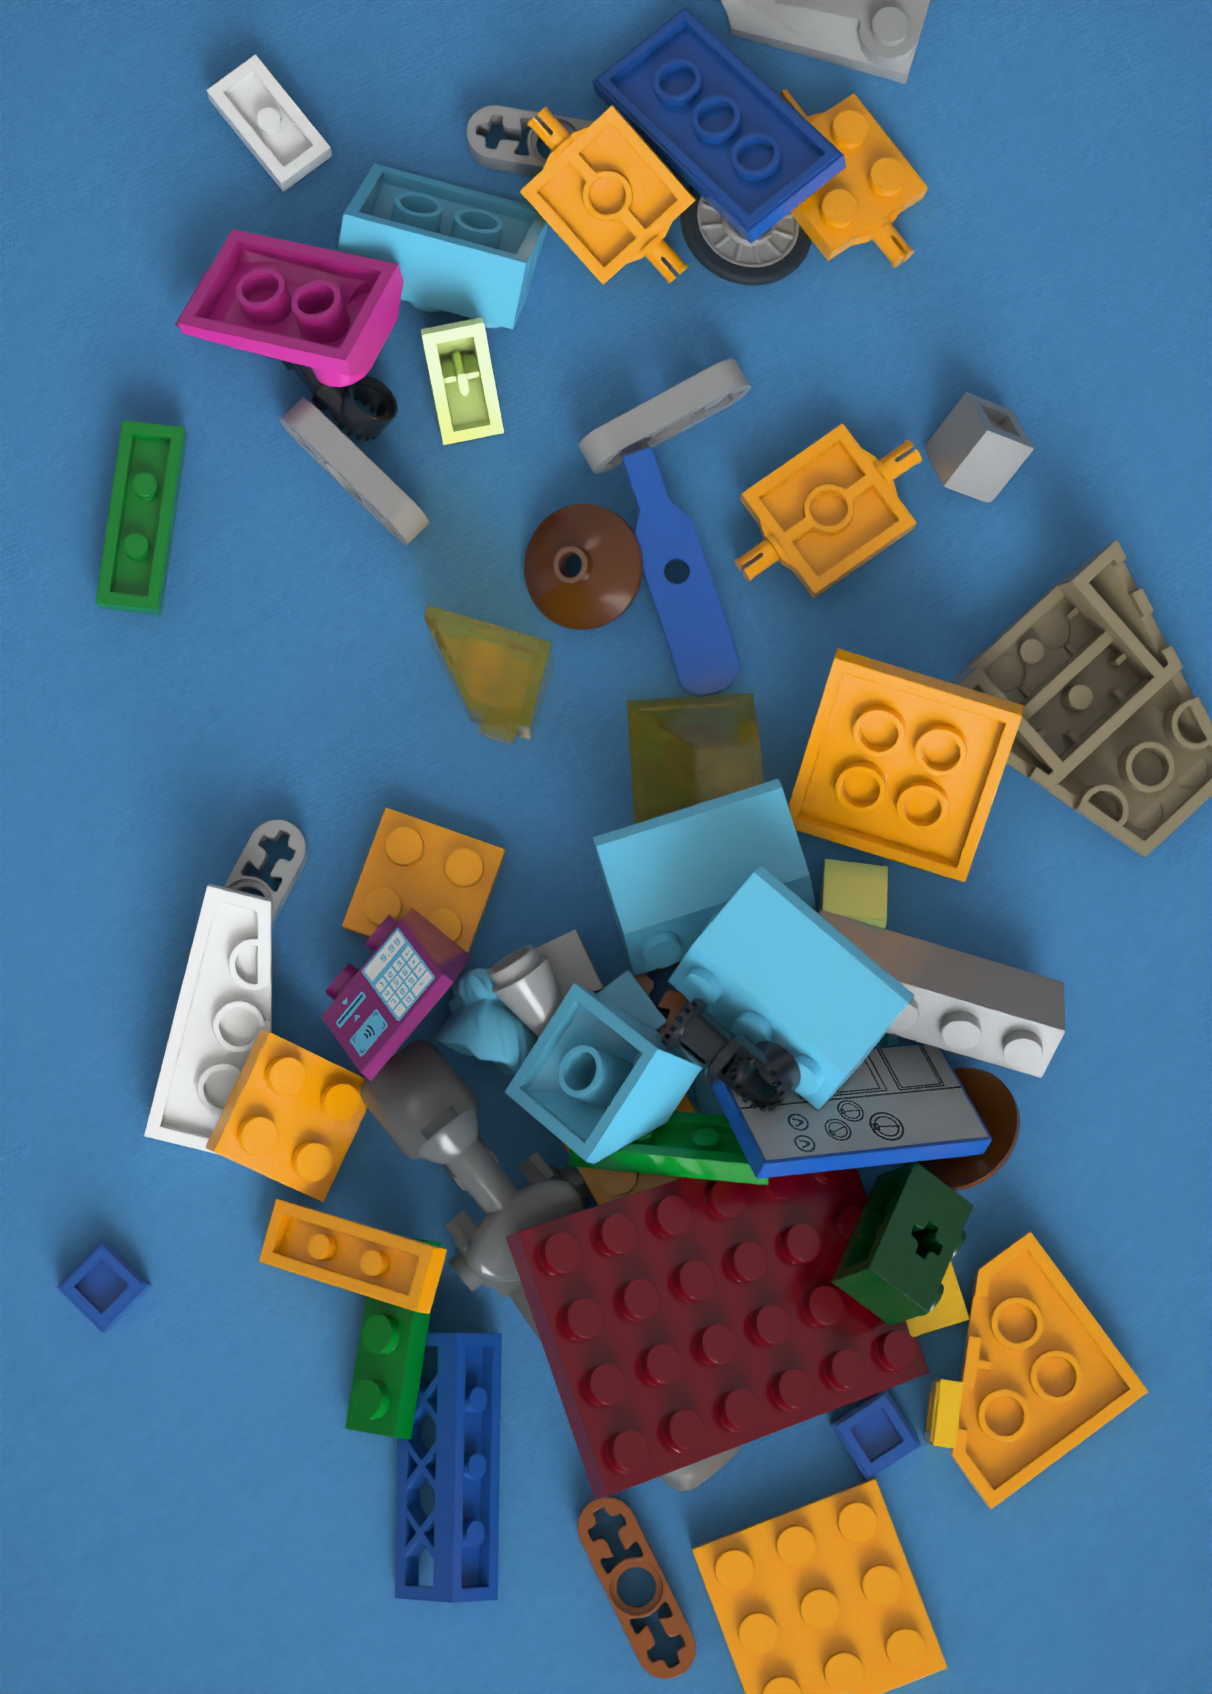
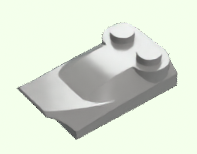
M720 0L726 10L731 26V35L903 84L907 83L931 0Z

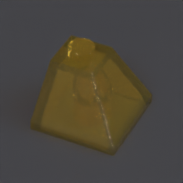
M427 605L424 620L430 645L470 721L480 724L478 732L486 737L505 743H514L516 736L531 740L553 672L552 642Z
M753 693L627 700L634 824L763 783L761 748Z

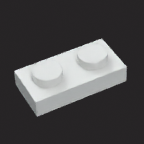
M256 54L206 90L210 102L283 192L332 157L331 147Z

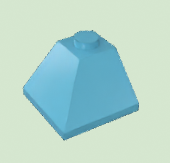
M574 982L504 1093L583 1160L595 1164L667 1123L701 1068L679 1049H668L661 1043L663 1035L584 986Z

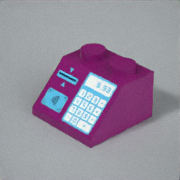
M412 907L400 922L389 914L365 943L374 953L363 967L358 970L351 963H348L325 991L334 1002L321 1017L360 1073L370 1081H372L454 983L471 958L466 951Z

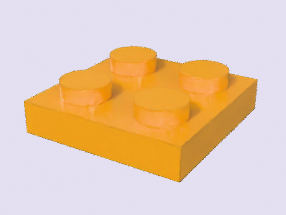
M385 808L342 928L370 938L389 914L400 922L412 907L470 954L506 855V850Z
M261 1029L205 1148L324 1203L367 1110V1106L360 1096L361 1086L366 1079L271 1032Z

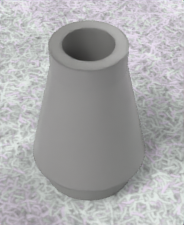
M527 945L501 959L489 970L488 974L495 983L491 989L492 992L539 1039L563 1001L547 955H538L533 945Z

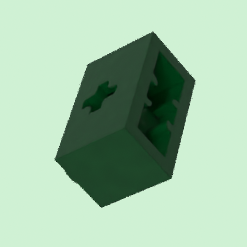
M912 1162L878 1175L831 1282L889 1325L928 1314L942 1297L944 1286L941 1282L951 1259L964 1244L966 1238L964 1227L974 1205L917 1162Z

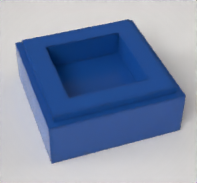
M101 1240L56 1287L101 1332H106L151 1285L106 1240Z
M887 1390L875 1394L830 1424L867 1481L922 1445Z

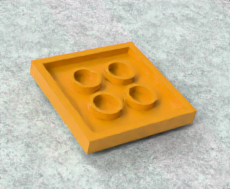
M837 648L788 805L795 829L965 883L1023 716L1024 705Z
M875 1478L691 1548L745 1694H882L948 1668Z

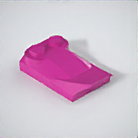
M232 229L174 326L180 328L183 334L311 367L314 376L320 383L329 387H344L364 378L372 368L397 321L404 280L399 265L396 263Z

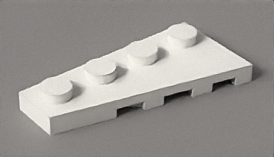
M210 883L207 885L144 1136L215 1153L206 1149V1144L261 1029L272 1033V899Z

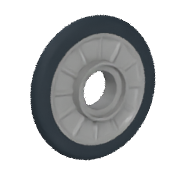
M691 185L688 188L689 192L696 198V201L680 214L681 229L685 242L694 257L706 269L718 277L742 285L770 284L791 274L800 266L808 254L812 240L791 213H788L754 242L750 243Z

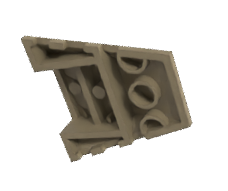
M1116 539L1047 590L971 660L951 683L1024 705L1023 716L1006 763L1137 854L1147 857L1212 796V722L1198 696L1194 697L1181 672L1183 666L1173 646L1167 645L1151 614L1154 612V609L1143 588L1137 587L1124 562L1127 560V557Z

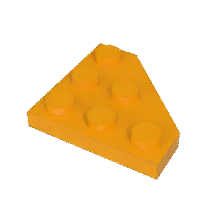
M1031 1231L1025 1233L975 1270L969 1312L970 1319L968 1320L960 1382H964L957 1445L956 1449L950 1448L949 1454L987 1507L993 1509L1149 1391Z

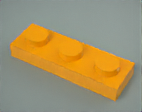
M276 1199L258 1262L411 1311L430 1314L447 1249L290 1201Z

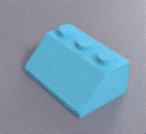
M374 163L343 213L337 251L398 264L404 280L401 299L409 301L417 309L427 312L446 311L470 319L483 317L486 328L505 327L513 329L526 303L548 223L531 205Z
M779 778L593 837L614 921L634 976L655 969L666 968L682 961L692 944L760 865L817 912L810 874Z
M762 865L752 873L692 944L668 980L690 1002L698 998L706 1003V1012L735 1036L743 1033L755 1044L770 1041L785 1048L794 1057L800 1068V1084L794 1091L800 1094L818 1111L859 1068L915 996Z

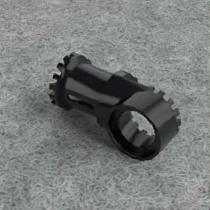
M281 360L287 370L294 369L313 394V404L320 411L329 409L335 421L339 422L338 426L341 429H344L346 426L349 429L346 434L349 436L353 433L357 434V440H361L363 437H365V442L370 441L371 438L375 440L396 416L398 407L394 395L382 382L375 378L365 376L352 385L329 387L318 381L311 367ZM358 399L363 400L361 404L365 406L368 403L371 406L369 410L372 413L375 412L376 416L374 417L365 412L356 401Z
M695 998L686 1006L684 1011L682 1010L679 1013V1017L683 1019L680 1023L675 1019L672 1022L675 1027L670 1026L667 1028L661 1043L668 1049H679L705 1071L704 1079L711 1085L715 1086L722 1080L737 1095L739 1094L742 1097L744 1103L748 1100L752 1101L750 1107L753 1109L761 1106L759 1108L760 1111L765 1112L767 1109L768 1111H773L800 1084V1068L794 1057L777 1043L763 1041L755 1044L743 1033L735 1036L706 1012V1003L701 999ZM756 1066H764V1071L767 1074L771 1072L773 1074L772 1080L777 1082V1087L767 1083L759 1074Z

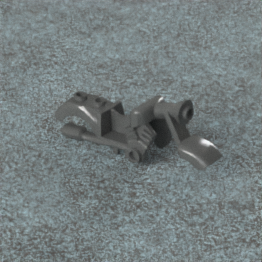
M427 1040L414 1041L392 1056L372 1081L366 1078L361 1086L360 1096L362 1101L407 1158L414 1160L423 1158L433 1163L442 1164L462 1190H467L487 1215L478 1227L466 1211L463 1210L445 1225L455 1238L453 1242L457 1246L455 1250L458 1252L448 1262L472 1292L483 1284L486 1288L488 1286L490 1289L495 1288L502 1298L509 1294L520 1313L540 1339L506 1236L586 1210L587 1204L585 1201L592 1196V1193L582 1176L574 1167L570 1166V1163L560 1171L551 1164L547 1165L537 1151L518 1166V1169L531 1184L518 1190L498 1165L499 1159L478 1135L479 1123L477 1112L479 1110V1100L434 1044ZM741 1446L660 1477L667 1486L679 1492L693 1490L726 1465L739 1452Z

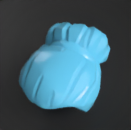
M480 967L465 970L451 985L453 996L449 1000L448 1005L452 1014L443 1024L435 1038L437 1041L461 1054L475 1056L478 1060L493 1061L504 1075H516L538 1038L492 992L491 989L495 983L488 974L490 969Z

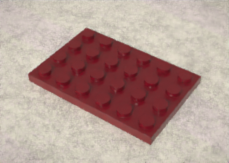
M857 1168L769 1177L768 1185L684 1177L506 1236L595 1500L621 1492L930 1373L917 1336L912 1337L910 1335L906 1320L893 1325L887 1324L831 1282L867 1201Z

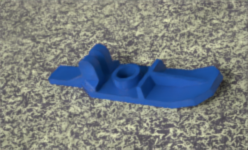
M652 446L624 455L621 458L639 511L634 533L641 546L643 573L671 654L679 684L700 697L729 688L741 666L693 519L670 501ZM671 561L682 562L688 571L686 581L680 584L668 581L664 573L667 563Z

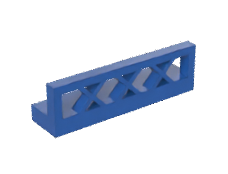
M428 1333L426 1346H438L437 1375L429 1384L423 1375L422 1366L411 1439L398 1438L395 1598L446 1603L498 1600L502 1333ZM428 1414L436 1423V1442L430 1450L427 1449L421 1440L422 1422ZM427 1480L435 1491V1509L428 1517L420 1507V1489ZM425 1548L428 1549L434 1559L433 1586L419 1585V1556Z

